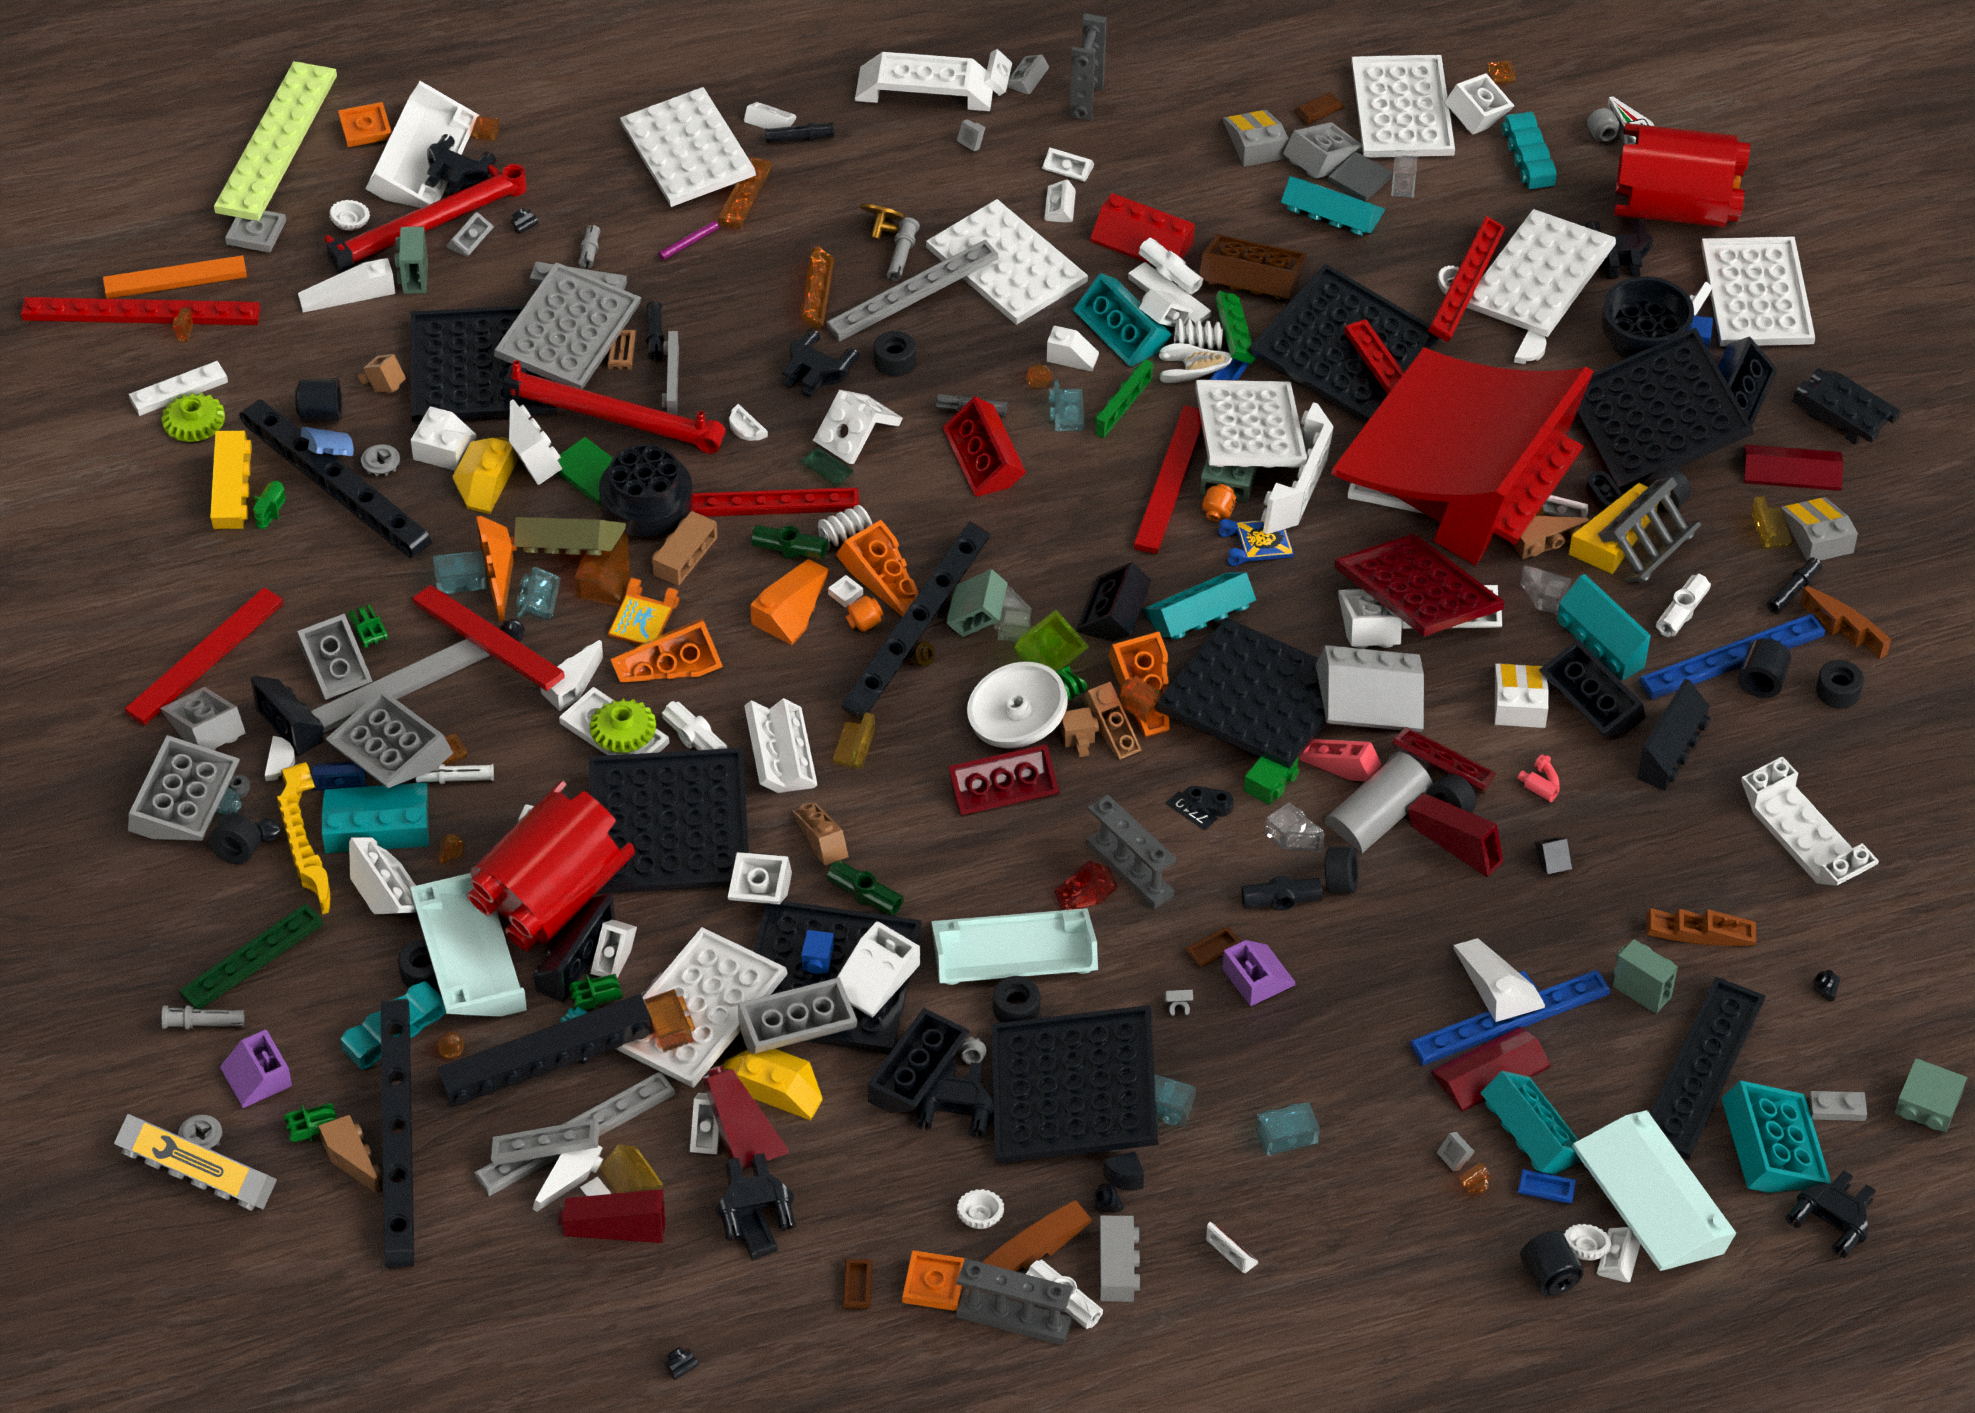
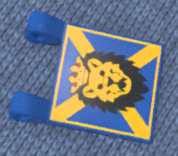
M1223 519L1220 521L1219 535L1221 537H1228L1237 533L1242 550L1237 548L1229 550L1230 557H1228L1227 561L1230 566H1237L1247 561L1294 557L1286 529L1265 534L1263 533L1264 522H1261V520L1234 522Z

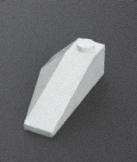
M384 258L361 263L299 292L298 297L302 311L308 312L395 294L393 273L389 260Z
M1476 938L1454 945L1457 956L1495 1022L1545 1008V1004L1534 985L1480 939Z

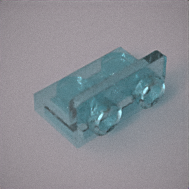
M1054 380V389H1049V404H1054V407H1050V421H1055V431H1084L1082 389H1059V380Z
M535 566L529 574H524L520 582L522 593L519 594L515 606L518 607L516 616L522 618L527 611L549 620L554 612L561 577Z

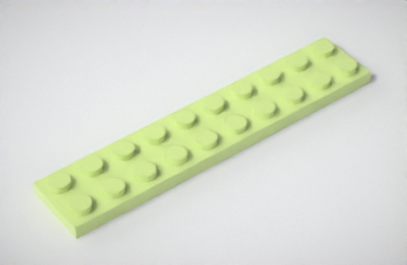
M293 61L214 205L215 213L249 220H260L263 211H265L337 77L336 69Z

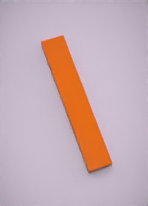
M242 255L104 276L103 281L106 299L246 278L247 273L244 256Z

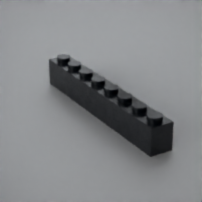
M641 994L440 1066L438 1071L450 1105L453 1107L466 1104L470 1100L484 1095L493 1094L495 1091L505 1087L518 1085L522 1081L542 1076L557 1068L567 1067L579 1060L592 1058L601 1052L619 1048L631 1041L644 1039L648 1035L655 1033L643 997Z

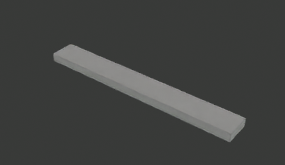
M985 239L827 321V328L840 342L998 260V253Z
M465 639L311 711V715L314 718L320 719L324 727L322 732L325 733L342 725L381 689L393 698L398 699L491 655Z
M658 1072L564 1124L596 1119L599 1123V1136L674 1096L675 1089L662 1072ZM561 1154L501 1165H494L492 1162L474 1172L475 1178L487 1195L491 1196L559 1159Z

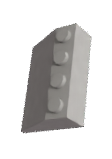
M1324 646L1316 663V670L1327 723L1403 730L1405 727H1408L1416 732L1423 731L1424 673L1420 655Z
M383 689L326 738L329 744L387 788L435 770L453 754L441 732Z
M167 735L129 812L128 831L151 839L203 840L240 759Z

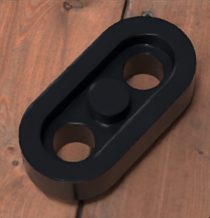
M1594 471L1588 475L1587 490L1601 509L1605 510L1623 495L1606 472Z
M1190 786L1184 790L1182 802L1184 807L1190 811L1222 817L1232 812L1234 798L1229 792L1224 790Z

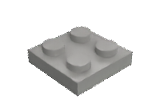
M263 211L259 221L236 217L225 237L226 245L270 253L286 223L285 214Z

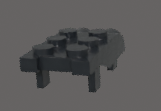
M1821 368L1816 369L1808 381H1803L1798 386L1792 402L1807 410V415L1814 420L1820 418L1831 426L1846 429L1845 439L1854 445L1858 443L1859 436L1872 443L1879 436L1880 429L1888 421L1893 424L1900 417L1901 410L1836 371H1824Z

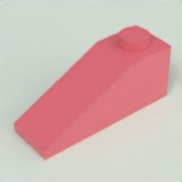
M1313 739L1299 757V760L1349 781H1367L1382 765L1372 743L1364 741Z

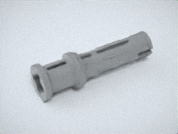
M910 217L900 220V230L895 235L896 247L887 272V277H891L892 281H899L902 278L909 249L915 245L914 236L920 228L919 222Z
M163 1005L162 1029H167L168 1026L185 1027L186 1030H190L193 1026L244 1027V1010L193 1009L190 1005H186L185 1008H169L168 1005Z

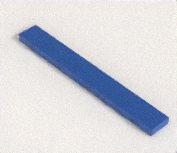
M1813 613L1641 676L1639 683L1650 699L1653 700L1677 691L1685 678L1694 685L1741 667L1747 649L1754 640L1762 638L1773 639L1782 643L1787 649H1791L1823 637L1825 629Z
M1594 970L1539 991L1538 993L1545 1004V1008L1495 1022L1491 1013L1487 1011L1411 1040L1410 1048L1420 1064L1424 1066L1500 1037L1518 1027H1526L1609 995L1610 988L1599 971Z

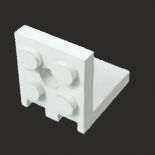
M839 390L813 441L847 463L854 464L876 422L899 426L903 418L868 395ZM847 425L848 434L843 438L840 430L842 426Z

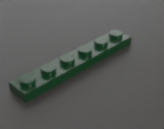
M305 903L180 989V997L193 1009L201 1010L323 925L322 918Z

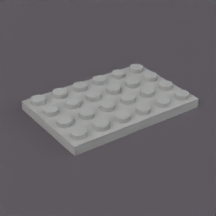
M556 262L496 347L494 356L513 364V361L518 360L520 366L530 372L558 383L583 389L640 305L641 297Z

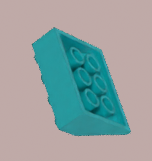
M427 782L397 784L390 788L382 785L325 789L322 808V837L325 854L349 852V841L351 838L372 837L378 842L377 845L383 849L429 846Z
M1740 1080L1721 1098L1748 1189L1772 1193L1802 1190L1815 1185L1831 1183L1804 1094Z

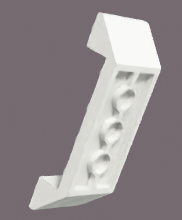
M881 52L860 67L855 101L878 103L880 90L968 96V110L990 111L993 90L984 82L987 70L972 58Z
M1313 402L1310 410H1305L1301 424L1305 425L1302 427L1301 432L1307 463L1300 466L1297 476L1299 480H1294L1292 487L1276 483L1273 491H1268L1266 494L1264 505L1267 508L1264 509L1261 522H1264L1263 533L1265 534L1299 524L1328 460L1333 425L1317 403Z
M1783 756L1741 778L1753 814L1817 884L1837 886L1878 864L1879 860L1863 843L1852 848L1796 787L1798 772Z

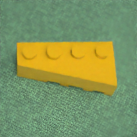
M215 431L210 517L214 529H243L244 520L248 519L246 498H249L248 478L251 472L252 443L251 440H247L245 431Z
M1638 483L1576 531L1571 537L1569 555L1613 574L1625 558V555L1617 542L1609 541L1603 543L1598 534L1648 487ZM1659 502L1655 505V506H1656V509H1655L1656 512H1657V509H1658V504H1659ZM1647 515L1641 518L1642 522L1640 524L1644 530L1650 523ZM1630 529L1626 533V539L1632 547L1638 538L1634 531Z

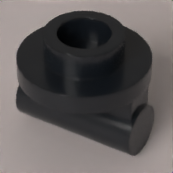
M524 208L513 213V219L510 221L517 234H521L538 224V220L533 216L531 210L525 211Z
M1832 970L1819 972L1814 978L1813 989L1818 994H1822L1825 1000L1832 1002L1836 997L1840 977L1835 975Z
M1103 1183L1098 1186L1094 1194V1200L1099 1210L1120 1212L1124 1209L1113 1184Z
M678 1347L668 1353L669 1359L665 1362L674 1380L699 1365L690 1349L683 1350L682 1347Z

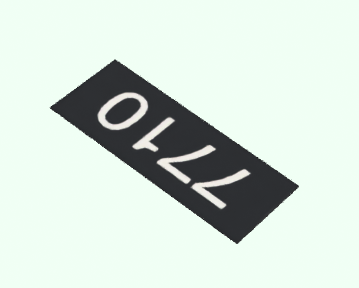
M1180 791L1166 802L1204 830L1218 819L1214 815L1186 809L1182 802L1183 793Z

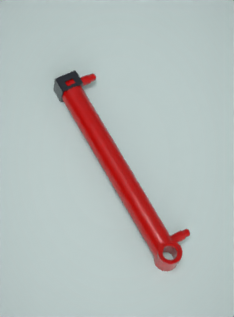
M510 164L504 167L502 173H500L496 167L489 165L488 170L492 176L491 178L347 241H343L341 238L334 240L330 235H327L324 241L327 246L328 260L340 274L353 268V263L396 245V237H400L401 227H424L426 232L508 195L520 196L527 189L525 169L521 165Z
M518 360L513 361V365H510L503 380L504 398L519 402L522 397L696 445L699 450L707 454L718 452L726 433L725 427L720 422L715 420H707L705 422V413L703 411H699L696 420L565 385L527 374V369L522 368Z

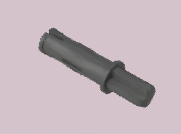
M938 394L936 407L957 410L959 412L972 398L963 397V394H960V396ZM982 399L993 404L999 416L1007 415L1008 402Z

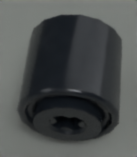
M339 378L299 380L298 386L295 389V406L297 415L302 423L342 420V391Z
M1762 638L1750 643L1737 677L1741 688L1750 695L1759 698H1771L1778 695L1792 660L1790 651L1782 643L1773 639Z
M1548 1231L1536 1236L1520 1252V1258L1543 1296H1555L1567 1292L1584 1275V1268L1561 1231Z

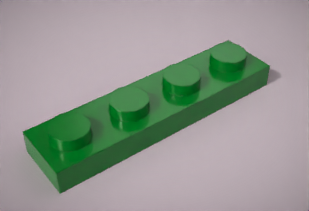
M1219 291L1215 296V301L1231 358L1252 364L1255 357L1249 353L1252 341L1240 298L1235 294Z
M1145 359L1139 367L1136 366L1132 371L1131 377L1121 384L1117 394L1110 397L1104 410L1097 413L1094 420L1097 436L1105 438L1153 378V362Z

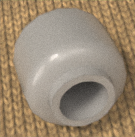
M1597 109L1587 119V127L1593 138L1598 142L1611 141L1620 131V124L1610 109Z

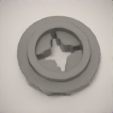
M374 445L362 454V468H365L368 474L374 473L376 477L380 473H384L387 476L389 471L395 472L396 467L400 465L399 452L389 445ZM378 457L384 461V464L377 462Z
M196 1115L188 1118L180 1126L178 1136L210 1150L215 1145L219 1146V1140L223 1137L220 1123L208 1115ZM196 1129L205 1134L204 1140L196 1136Z

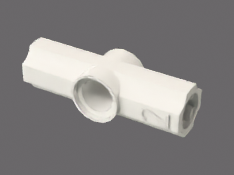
M1152 238L1142 243L1138 254L1154 265L1161 275L1172 282L1174 281L1191 295L1200 289L1203 278L1189 268L1182 258L1172 251H1168Z
M1699 573L1692 575L1683 588L1675 592L1673 601L1656 623V628L1660 631L1661 635L1668 638L1675 636L1684 623L1692 618L1695 608L1711 586V583L1708 582L1705 576Z
M670 702L662 712V718L678 732L680 740L686 747H694L697 750L727 749V745L711 731L708 722L702 716L695 717L680 702Z
M1042 1259L1040 1261L1036 1260L1030 1266L1026 1273L1027 1275L1073 1286V1291L1065 1311L1068 1315L1086 1329L1092 1328L1098 1323V1320L1103 1315V1309L1078 1290L1076 1282L1072 1278L1061 1276Z

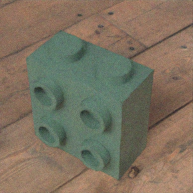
M401 227L400 237H396V250L399 253L395 254V266L400 268V270H397L398 284H402L403 294L427 293L428 254L424 227Z
M1207 456L1201 477L1200 494L1206 495L1210 487L1223 484L1234 491L1237 501L1248 503L1258 466L1240 467L1226 465L1224 467L1209 465Z
M990 569L955 585L946 623L962 637L997 623L1001 618L1008 583Z
M1633 939L1627 947L1625 945L1622 946L1616 955L1618 962L1613 971V975H1615L1613 987L1657 1014L1672 997L1678 966L1673 964L1671 960L1663 958L1652 951L1647 945Z
M1915 1058L1898 1099L1894 1114L1946 1133L1962 1096L1967 1077Z

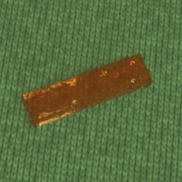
M750 156L749 160L755 168L756 176L736 183L718 217L719 225L741 229L772 170V161Z
M819 246L811 250L800 318L817 330L824 326L834 258Z

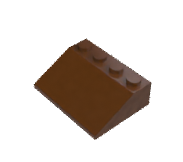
M1217 234L1203 252L1199 275L1205 280V283L1210 285H1218L1219 283L1227 285L1232 290H1240L1242 288L1250 290V293L1255 295L1269 294L1273 295L1272 297L1275 299L1286 300V298L1290 299L1294 293L1307 253Z

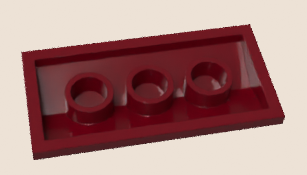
M1744 444V483L1842 490L1843 458L1841 452Z
M1405 727L1392 742L1393 748L1410 755L1445 775L1456 774L1463 777L1474 790L1482 794L1486 792L1497 774L1408 727Z
M1047 744L948 766L952 794L960 816L1060 793Z
M1518 1027L1432 1070L1431 1074L1458 1109L1463 1112L1485 1101L1481 1092L1501 1071L1531 1078L1550 1068L1551 1064L1538 1039L1522 1027Z

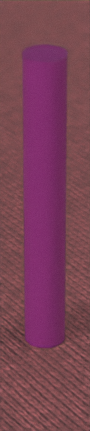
M712 221L658 252L659 258L665 260L719 229L718 223Z

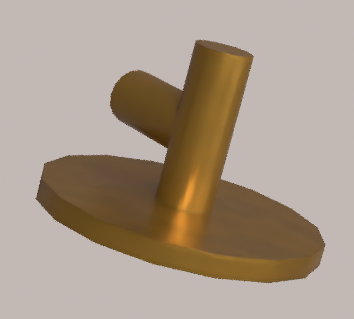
M860 204L862 210L876 214L871 234L872 238L880 239L882 230L897 234L899 225L885 222V217L901 220L904 218V214L878 205Z

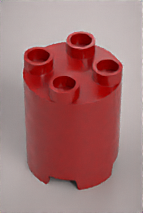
M1625 123L1623 134L1636 137V143L1624 145L1623 155L1619 157L1615 194L1627 196L1629 199L1628 205L1615 206L1614 216L1722 228L1726 227L1727 221L1738 222V218L1742 215L1745 190L1733 188L1734 176L1743 177L1744 171H1747L1750 143L1737 142V135Z
M563 780L559 781L471 869L472 879L470 883L473 888L467 893V898L482 914L490 916L496 910L510 923L505 929L507 936L517 947L525 952H528L536 943H548L635 854L633 844L629 842L619 850L608 835V831L614 825L616 819L586 791L581 792L572 800L564 796L562 789L566 786V783Z

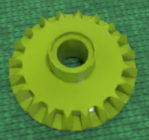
M192 392L190 396L182 394L180 399L174 398L173 403H167V408L163 410V417L161 418L164 430L171 437L180 441L196 442L213 436L215 431L221 429L225 421V412L223 405H220L218 399H213L211 395L205 396L202 392L199 395H195Z
M624 697L621 701L616 702L613 699L610 704L603 703L602 708H596V712L594 715H591V722L589 723L590 734L596 744L605 750L616 753L632 752L644 747L651 741L656 731L655 715L652 714L651 709L646 708L643 702L636 703L634 699L626 701Z

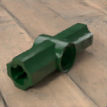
M755 525L751 539L752 546L780 551L781 555L785 558L792 559L802 555L824 559L827 554L828 539L801 534L794 526H784L781 529Z
M840 860L835 861L827 873V880L854 895V899L858 904H870L889 916H895L904 901V897L901 894L879 883L872 872H860Z

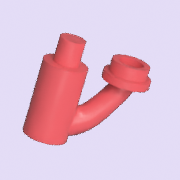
M1541 754L1536 760L1534 767L1538 769L1539 773L1545 771L1548 780L1534 772L1528 774L1523 770L1517 779L1525 783L1524 788L1552 802L1560 790L1559 778L1550 764L1551 757Z

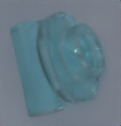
M227 787L216 812L223 813L224 816L236 814L242 805V801L239 800L241 795L234 793Z

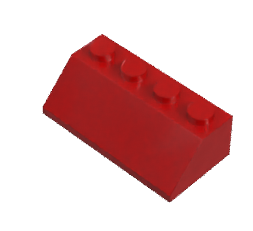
M1111 193L1101 207L1090 242L1151 264L1138 253L1142 243L1152 238L1165 249L1172 251L1183 259L1194 244L1195 224Z
M974 396L943 426L944 432L975 496L1009 489L1026 473L993 404Z

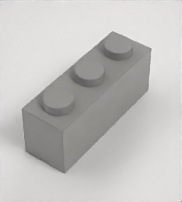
M1100 1216V1301L1134 1302V1291H1140V1274H1134V1267H1139L1140 1262L1139 1250H1134V1243L1139 1244V1227H1134V1216Z

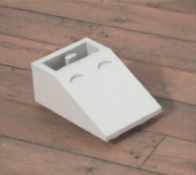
M512 399L510 401L509 442L528 473L540 485L562 470L557 461L561 457L553 446L549 448L551 441L544 431L540 432L541 428L535 419H528L531 416L524 405L519 407Z
M876 921L860 939L837 977H840L850 1004L873 1018L919 967L920 946Z

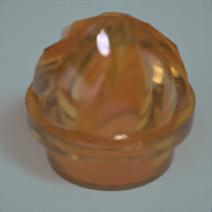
M454 1031L444 1032V1035L439 1038L437 1043L439 1052L449 1059L458 1057L465 1046L464 1039Z

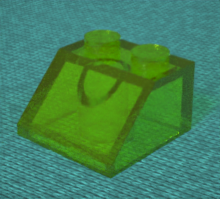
M1055 610L1022 635L1017 641L1014 650L1025 662L1040 663L1057 672L1086 651L1089 646L1062 615Z

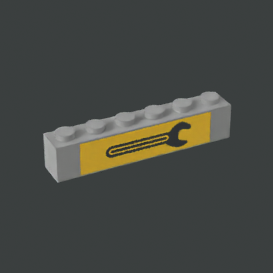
M127 1114L114 1142L115 1145L123 1148L122 1154L134 1159L137 1158V1155L145 1157V1164L156 1169L163 1165L169 1168L168 1174L181 1180L184 1175L192 1178L190 1184L206 1190L207 1186L216 1189L215 1195L226 1200L233 1196L239 1199L238 1205L251 1211L254 1206L264 1210L277 1181L274 1177L130 1114Z

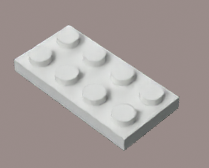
M595 687L591 688L559 717L561 725L606 755L658 753L669 744V737L656 729L651 741L636 751L616 753L605 750L597 745L590 734L589 723L591 722V715L595 714L596 708H602L603 703L610 704L613 699Z

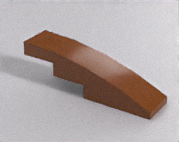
M1804 587L1800 604L1810 614L1813 613L1819 623L1831 635L1841 632L1855 647L1864 643L1879 659L1887 656L1891 639L1875 624L1837 599L1812 587Z
M1650 908L1646 913L1647 935L1704 945L1754 946L1756 944L1755 921L1709 909L1703 915L1683 909H1678L1675 914Z
M1074 1200L1026 1228L982 1262L1015 1272L1022 1267L1027 1270L1046 1253L1050 1256L1053 1255L1088 1226L1092 1219L1079 1203Z

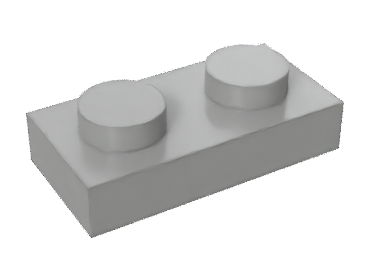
M1810 1092L1809 1100L1812 1120L1866 1121L1865 1092Z

